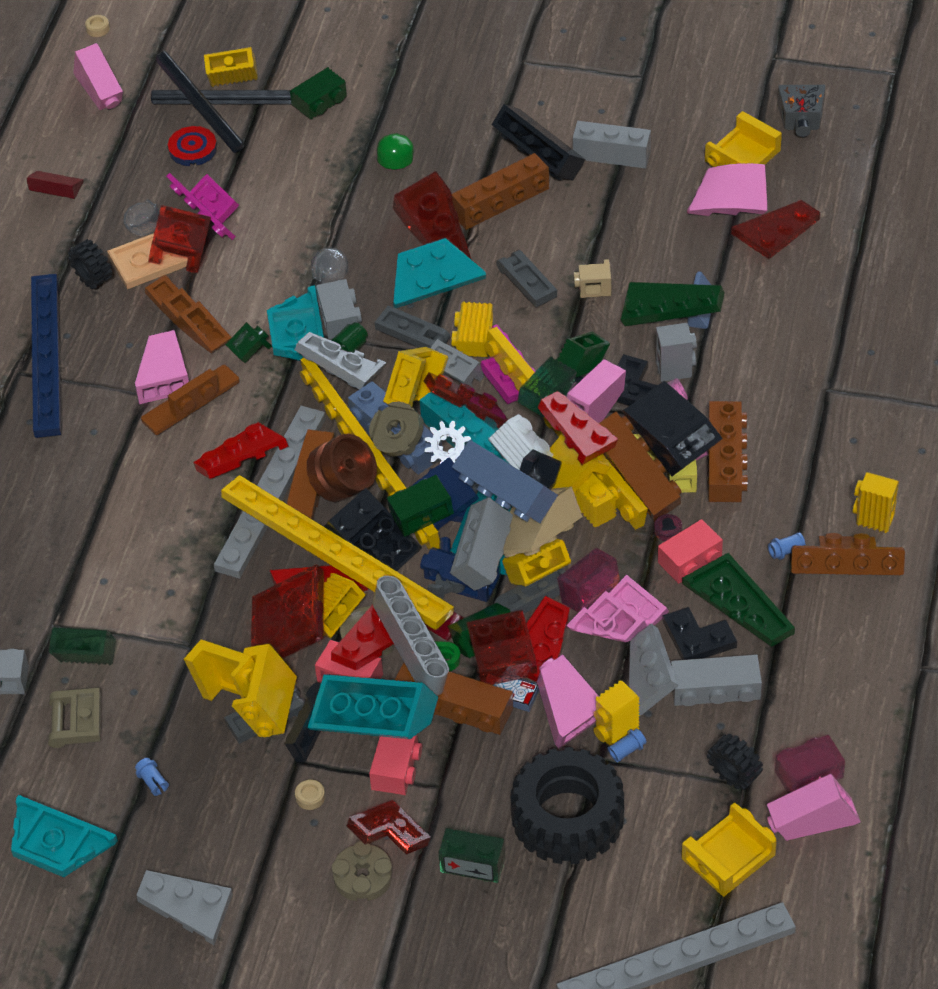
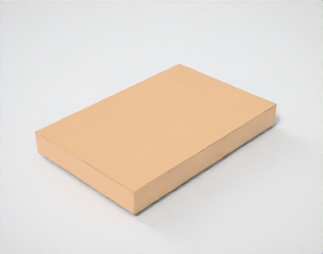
M177 225L107 251L110 261L127 289L197 263L196 255Z

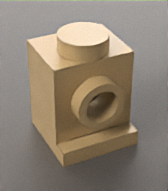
M609 259L604 260V264L579 265V272H574V287H579L580 298L611 296Z

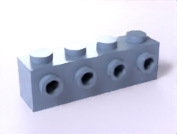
M373 381L348 397L349 410L366 429L368 434L370 422L378 410L383 411L389 407L387 403L383 402L386 392ZM398 423L397 427H392L391 431L394 435L401 430L400 423ZM424 425L421 439L415 446L414 452L409 455L397 456L406 468H411L418 475L436 463L430 461L434 453H426L424 451L427 447H431V443L426 442L424 438H432L434 435Z
M470 439L452 468L461 473L458 477L471 487L474 483L479 484L476 490L489 498L493 494L496 495L495 502L509 510L511 506L515 507L514 514L526 522L532 518L541 523L558 496L538 481Z

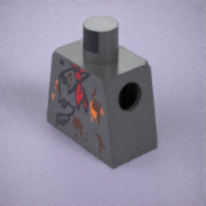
M778 85V108L784 129L796 130L798 136L805 137L810 134L811 130H818L820 128L825 101V85Z

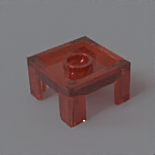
M161 205L148 262L160 264L164 251L188 257L186 270L198 273L211 217Z

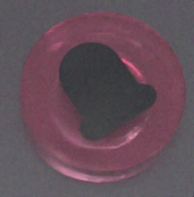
M664 514L655 521V535L662 541H667L682 531V522L675 515Z

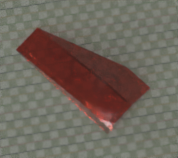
M437 171L394 195V211L422 245L446 238L471 259L459 224V217L454 208L451 191Z

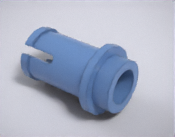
M800 532L780 540L774 538L768 544V551L773 559L778 558L782 560L785 555L792 553V546L806 545L805 539Z
M632 729L628 730V735L607 747L611 757L617 763L635 750L643 749L646 739L639 729L634 731Z
M144 758L135 766L136 776L144 780L154 796H158L162 793L156 784L158 783L165 792L169 787V783L165 781L156 768L157 763L154 760H150V758Z

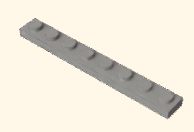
M300 406L284 435L289 447L282 450L277 448L257 485L258 487L279 500H283L292 483L307 430L320 431L326 420L325 412ZM243 511L214 563L215 572L240 579L268 526Z
M782 902L557 983V989H643L794 934L796 926Z

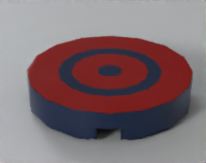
M201 126L181 128L174 132L168 141L170 158L183 166H190V164L194 163L196 165L204 164L212 159L217 150L215 135L209 129Z

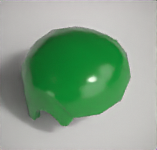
M398 133L384 136L379 140L377 146L378 163L388 169L405 168L413 161V143L407 136Z

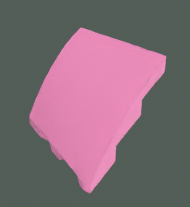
M744 163L708 168L691 205L687 209V213L710 216L713 212L737 215L739 212L763 215L767 212L765 165Z
M626 575L610 593L605 591L589 609L584 607L568 623L567 627L572 631L626 643L631 641L648 625L653 624L655 626L663 618V615L669 611L667 607Z

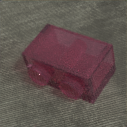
M598 548L591 551L557 578L561 602L578 613L584 607L589 609L605 591L611 592L620 582L617 559Z
M829 734L820 738H812L803 745L787 748L776 755L775 773L788 794L829 774H832L836 780L844 777L845 760Z

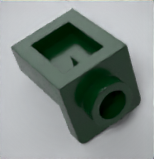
M247 322L225 344L244 363L262 345L267 349L272 347L266 340L269 335L258 325L254 329Z

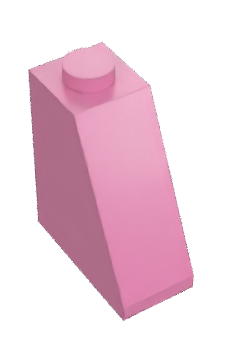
M95 43L76 51L73 73L98 109H112L119 105L122 101L123 91L98 44Z
M174 330L148 337L135 381L139 404L168 398L167 395L189 382Z
M604 359L567 393V398L581 410L587 412L596 422L600 423L605 419L624 391L626 370Z
M563 654L555 660L550 658L544 662L539 668L540 673L537 680L553 740L558 749L596 723L593 712L596 710V696H598Z
M832 774L767 804L770 812L767 820L774 833L779 832L786 841L856 825L861 822L852 798Z

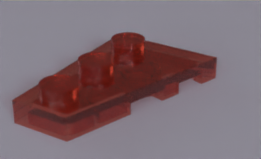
M800 200L735 225L731 229V234L770 259L819 221L821 212Z
M428 372L424 382L432 393L458 407H463L465 404L480 419L485 420L486 416L490 417L496 422L497 428H500L508 421V418L496 403L497 399L485 392L482 395L476 393L471 386L465 383H461V385L453 383L450 377L439 373L437 376Z

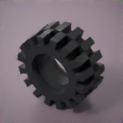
M86 239L69 250L68 259L72 262L70 265L75 269L74 273L76 276L79 275V280L84 282L85 286L95 289L112 278L113 273L110 269L112 267L107 263L108 258L104 257L102 249L99 250L96 243L93 244L92 240Z
M725 734L708 750V763L710 766H714L712 770L715 774L719 773L721 775L719 778L722 781L725 779L729 786L734 785L735 789L739 790L741 788V790H745L761 774L763 763L759 761V755L753 753V747L746 745L747 742L745 740L740 741L736 735Z

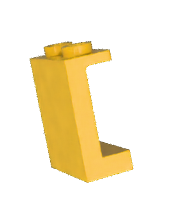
M742 111L736 116V127L716 145L710 141L705 145V162L713 167L744 163L765 165L781 151L782 133Z
M428 347L399 351L383 402L387 404L404 402L412 407L413 401H420L421 398L440 386L448 356Z
M562 433L550 447V452L553 453L552 458L562 462L556 484L553 488L572 487L575 494L592 472L605 475L611 466L603 454L582 465L577 459L579 454L574 448L569 449L564 442L566 437Z
M201 639L184 658L204 699L212 701L222 689L238 694L241 698L247 697L255 666L252 656Z
M270 644L244 648L243 653L252 656L255 666L247 697L233 700L232 707L259 737L284 734L297 676Z
M735 802L730 806L729 815L696 841L690 836L682 843V860L723 897L776 854V837L769 828L762 827L746 808L742 809Z

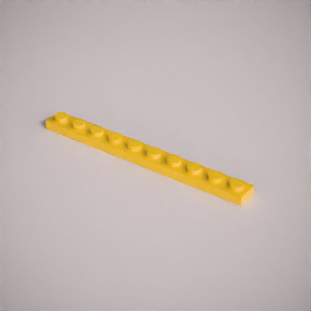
M497 327L488 330L485 343L488 355L497 361L502 372L511 378L516 389L525 395L531 407L539 412L546 425L550 429L552 428L559 437L562 432L555 430L538 409L541 399L551 395L552 392ZM608 461L611 468L605 475L597 472L594 473L617 497L616 507L620 511L621 516L636 530L644 526L648 508Z
M305 358L300 359L302 365L300 376L304 384H310L315 399L318 402H323L328 417L331 420H336L341 435L352 434L358 436L372 450L377 463L375 480L381 490L385 489L388 492V497L397 491L406 489L405 485L381 452L375 447L373 441L317 364ZM433 524L414 532L418 542L421 545L425 544L429 551L432 547L440 549L439 533Z
M239 475L221 490V497L373 592H375L377 580L380 577L393 576L402 583L423 622L431 628L437 630L453 615L454 606Z

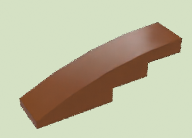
M166 275L145 287V294L183 332L210 353L225 345L232 338L200 301L195 303L183 288L178 289Z
M308 429L294 472L287 505L313 520L315 508L319 505L320 495L316 493L310 484L307 475V459L311 451L323 443L329 442L334 438L335 434L333 432Z

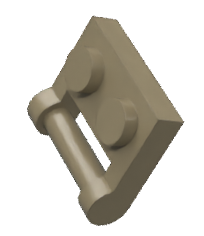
M100 688L54 691L49 695V704L52 706L51 733L48 735V745L50 747L61 748L65 744L101 741ZM66 704H71L70 730L63 731V707Z

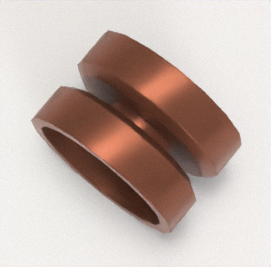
M343 434L331 439L329 442L323 443L310 452L307 459V475L310 484L317 494L325 500L338 502L360 493L365 488H369L374 483L377 475V463L372 450L365 441L352 434Z

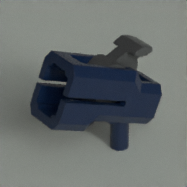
M440 538V549L432 547L428 554L425 553L423 555L420 569L424 570V578L435 581V584L428 585L429 592L441 599L444 598V594L453 592L484 602L490 600L493 589H495L500 578V561L496 571L497 577L494 582L480 589L473 590L450 573L456 555L450 551V538Z

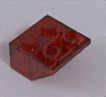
M523 610L467 622L475 665L481 682L496 685L537 675L536 657Z

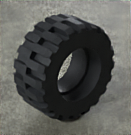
M565 747L564 751H557V748L551 749L544 756L540 753L533 757L531 764L529 762L525 763L520 769V774L514 778L510 796L512 825L515 827V834L518 840L524 842V847L529 852L537 851V857L543 860L551 858L553 863L562 864L563 861L579 864L581 859L586 858L587 861L595 859L598 852L604 854L610 849V843H615L619 838L620 830L624 824L623 783L621 778L617 776L615 768L611 764L605 765V759L596 754L593 757L590 755V751L581 749L580 752L573 751V747ZM562 793L579 794L594 804L590 811L576 818L555 817L547 813L541 806L549 798Z

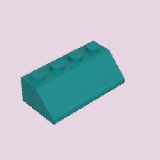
M438 386L420 399L421 417L428 427H433L438 431L441 429L440 421L444 422L446 428H449L450 423L455 421V430L463 426L466 428L462 434L463 437L470 436L473 442L503 459V456L488 440L503 423L464 391L458 388ZM448 437L446 441L455 448V443H452L453 438Z
M324 674L308 728L318 731L411 739L431 724L438 696L424 683Z

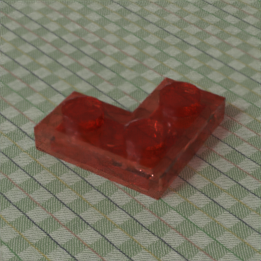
M393 800L349 817L346 825L365 845L388 836L406 855L428 846L431 838Z

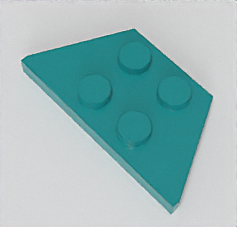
M446 238L398 253L393 308H399L486 278V272Z
M315 285L307 288L308 293L298 298L293 295L282 304H277L267 310L274 355L300 360L304 357L295 351L299 340L309 332L324 338Z
M18 795L16 798L17 811L16 818H14V837L12 838L11 852L15 858L61 877H66L114 846L118 841L116 834L21 795Z

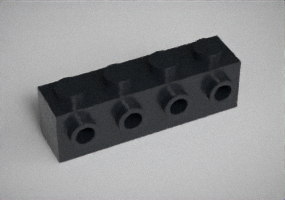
M503 104L491 124L501 132L500 135L504 139L517 144L516 148L527 155L535 153L549 167V173L558 180L563 178L574 180L586 160L521 109Z

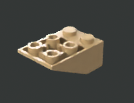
M572 487L551 489L558 496L541 523L532 518L526 522L514 514L516 508L512 506L510 511L513 514L510 524L511 530L506 537L503 547L504 557H511L518 553H524L526 556L533 555L540 551V547L543 544L556 540L560 532L574 527L573 523L583 516Z

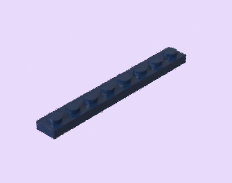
M57 274L31 276L33 433L35 438L61 435Z

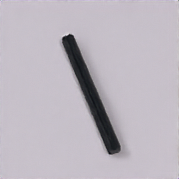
M166 51L157 54V63L232 152L238 153L243 150V141Z
M181 90L151 91L152 104H192ZM200 90L211 104L291 105L290 90Z

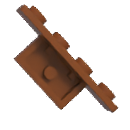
M221 365L214 371L208 369L167 395L168 400L143 415L141 421L155 435H159L240 382L239 377L226 365Z
M828 533L825 536H819L818 546H792L791 572L794 574L903 575L905 549L903 547H876L875 537H870V535L858 533L853 536Z

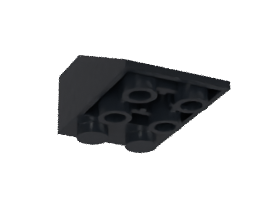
M665 381L623 410V413L671 476H674L723 439L708 418Z
M367 488L362 490L324 526L395 571H398L422 549L411 535L404 537L391 514Z

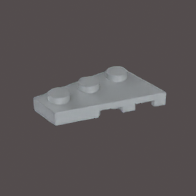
M311 332L299 340L295 347V351L300 353L305 359L315 362L328 373L338 376L346 381L348 385L359 390L369 384L384 369L386 364L385 361L377 359L376 363L363 358L364 353L357 350L354 353L342 350L339 343Z
M653 624L648 625L630 641L629 688L639 697L640 713L638 714L640 716L679 686L659 629Z
M146 870L136 896L141 904L165 918H172L182 924L184 929L191 933L193 931L205 937V941L215 945L233 893L232 888Z

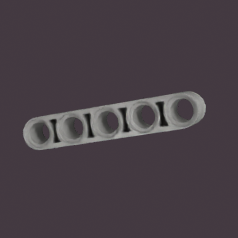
M393 576L380 577L376 584L372 602L373 607L414 681L424 683L438 696L444 690L449 670L448 664L402 583Z

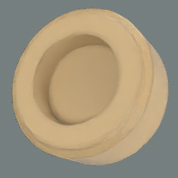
M102 15L91 16L85 22L86 31L92 37L104 36L110 30L108 19Z
M316 780L301 782L295 789L297 804L306 810L319 808L325 800L323 785Z

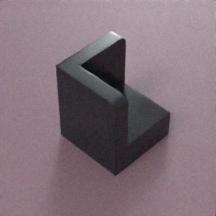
M532 449L523 458L520 471L551 490L556 484L562 462Z

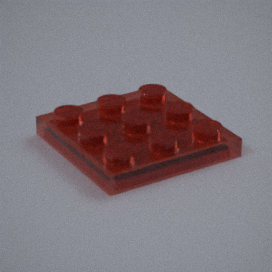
M316 564L252 596L251 647L270 644L283 659L323 639L324 569Z

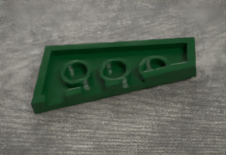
M629 282L621 321L624 326L721 312L725 292L721 285Z
M729 553L683 577L682 584L769 646L772 647L795 634L793 624Z

